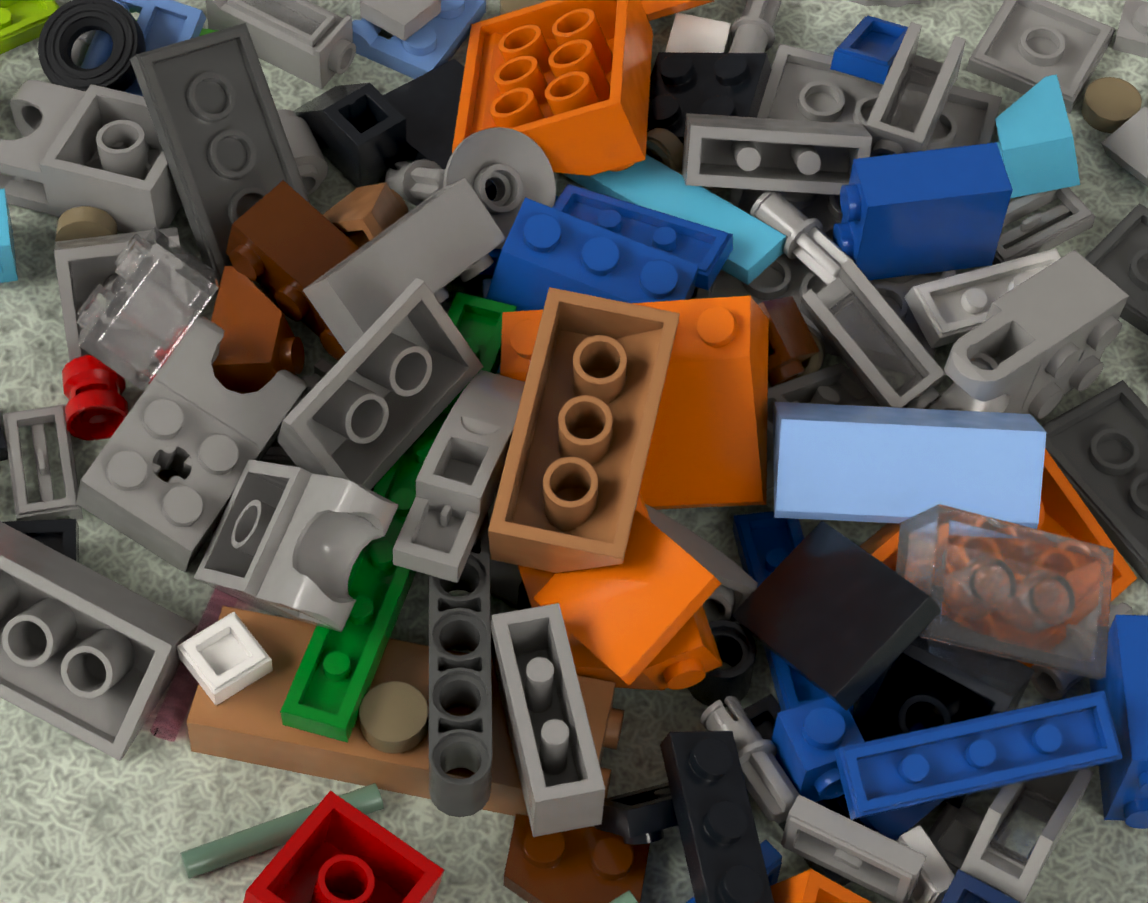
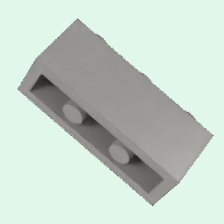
M686 113L681 172L685 184L689 186L840 195L842 185L849 184L853 159L870 157L872 136L863 124Z
M464 177L438 190L304 288L303 292L344 351L347 352L416 278L425 281L439 303H442L449 297L444 286L458 276L463 283L467 282L494 263L489 252L507 238Z
M556 603L492 615L491 657L533 837L602 824L605 785L560 604Z

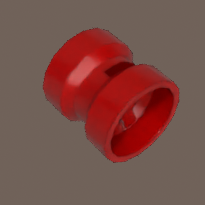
M90 354L75 358L67 363L62 370L63 392L69 399L65 406L67 430L72 436L81 440L91 441L111 438L129 413L128 402L121 396L126 389L124 366L119 360L102 354Z

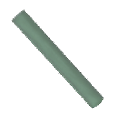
M376 783L339 796L365 815L384 809L383 800ZM319 803L181 852V859L188 878L191 879L285 845Z

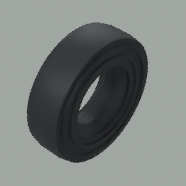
M72 0L67 2L48 18L42 28L38 42L40 64L52 84L85 92L91 84L122 92L126 91L137 79L130 59L137 54L146 52L145 40L139 24L126 8L113 0ZM91 30H101L108 33L112 37L113 49L105 63L92 69L80 68L73 63L71 50L79 36Z

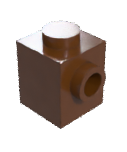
M793 296L763 301L758 304L769 319L768 382L771 387L790 381L804 373L805 369L801 362L820 352Z

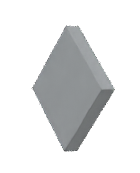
M1005 0L969 58L966 71L1021 94L1028 92L1044 77L1057 74L1066 111L1071 113L1112 41L1115 28L1047 0Z

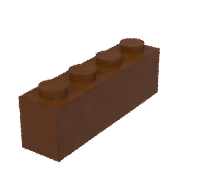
M282 180L232 224L226 254L229 256L237 272L247 276L251 281L256 280L274 296L278 307L287 317L294 321H302L319 336L323 347L333 358L339 361L346 352L305 295L303 289L354 253L359 247Z

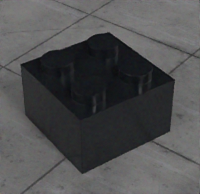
M935 618L860 697L852 717L864 741L868 742L905 734L918 722L928 729L1016 710L1035 670ZM970 794L943 801L960 809Z

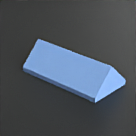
M774 402V518L1037 530L1047 432L1031 414Z

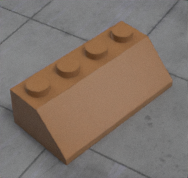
M549 287L488 528L491 560L553 573L623 564L680 313Z

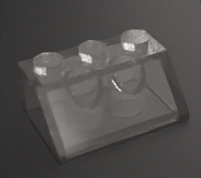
M941 504L900 523L896 573L929 595L942 610L919 634L920 637L1097 680L1105 678L1114 549Z

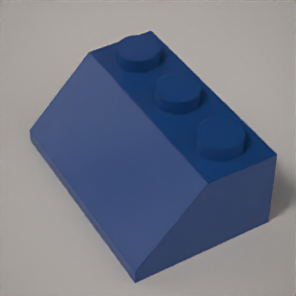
M525 197L501 250L486 299L517 306V311L543 310L548 289L551 287L626 303L689 300L694 293L699 265Z

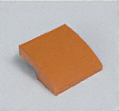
M635 509L623 564L555 573L533 599L540 606L559 603L565 628L630 686L721 585V582Z

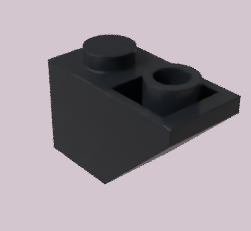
M370 82L335 86L293 111L298 117L303 118L308 123L322 154L356 188L375 184L385 178L389 168L398 170L394 163L407 161L406 118Z

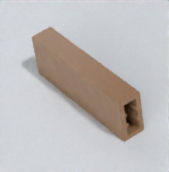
M222 606L218 621L235 612L272 659L273 671L215 706L198 683L186 722L192 752L362 786L376 783L378 789L431 799L429 793V727L424 739L413 749L402 753H385L375 749L365 740L361 731L360 716L357 718L348 743L283 725L280 711L316 625ZM389 639L369 691L385 682L398 681L410 684L417 688L425 697L429 714V646ZM452 650L447 651L453 655L459 656L467 654ZM491 658L492 782L489 801L482 810L516 816V814L528 815ZM577 675L599 765L601 766L604 748L614 750L618 748L624 710L613 708L615 682ZM455 707L446 712L454 716H466L474 711L465 707ZM600 767L605 785V799L608 795L612 769ZM455 768L445 774L452 778L464 779L471 777L475 773L466 768Z

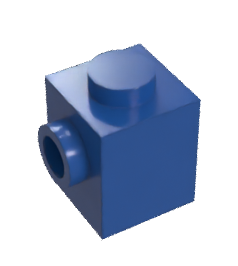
M828 696L777 713L771 740L777 747L776 760L798 793L814 802L823 799H833L844 794L834 751L840 747L865 742L849 709L847 711L844 710Z

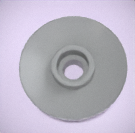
M493 127L477 131L465 138L449 158L445 169L443 188L465 177L506 238L525 197L551 208L555 204L556 183L553 169L547 156L534 140L517 130ZM488 179L497 188V195L493 201L488 199L485 191V184ZM505 241L495 249H502Z

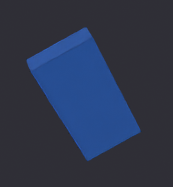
M865 16L834 50L830 69L884 84L908 27L872 16Z

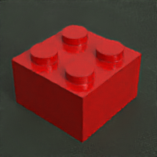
M330 790L249 886L243 903H433L445 870Z

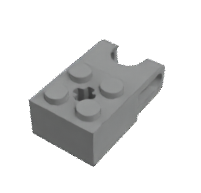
M28 80L20 85L10 100L15 125L24 137L17 140L0 139V189L5 188L8 204L57 217L75 207L90 206L99 208L114 218L117 223L118 232L121 233L169 227L182 202L143 96L93 84L89 86L86 92L39 80Z
M1076 250L1071 251L993 301L985 321L961 336L954 343L944 367L945 374L954 382L941 394V397L930 404L928 409L1021 413L1035 415L1038 419L1044 418L1058 405L1065 394L1074 388L1079 392L1085 390L1100 375L1104 367L1100 359L1105 348L1112 343L1122 328V323L1118 319L1129 295Z
M203 316L195 320L80 480L76 504L183 572H186L218 526L248 459L262 460L278 437L282 421L301 402L307 386L306 381L284 369L278 371L272 380L257 392L240 394L226 389L215 378L212 367L213 362L219 355L220 341L224 337V330ZM160 470H172L180 475V477L173 476L169 482L161 480L158 476Z
M248 459L194 579L259 610L342 632L356 602L355 599L348 595V579L353 564L366 545L374 539L385 537L399 505L347 479L313 474L301 467Z

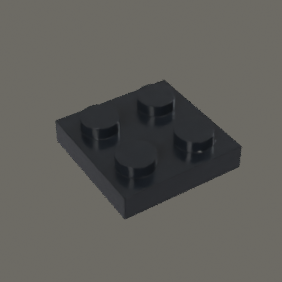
M658 52L650 76L647 132L655 128L666 129L672 132L684 145L686 113L757 118L772 70L767 53Z

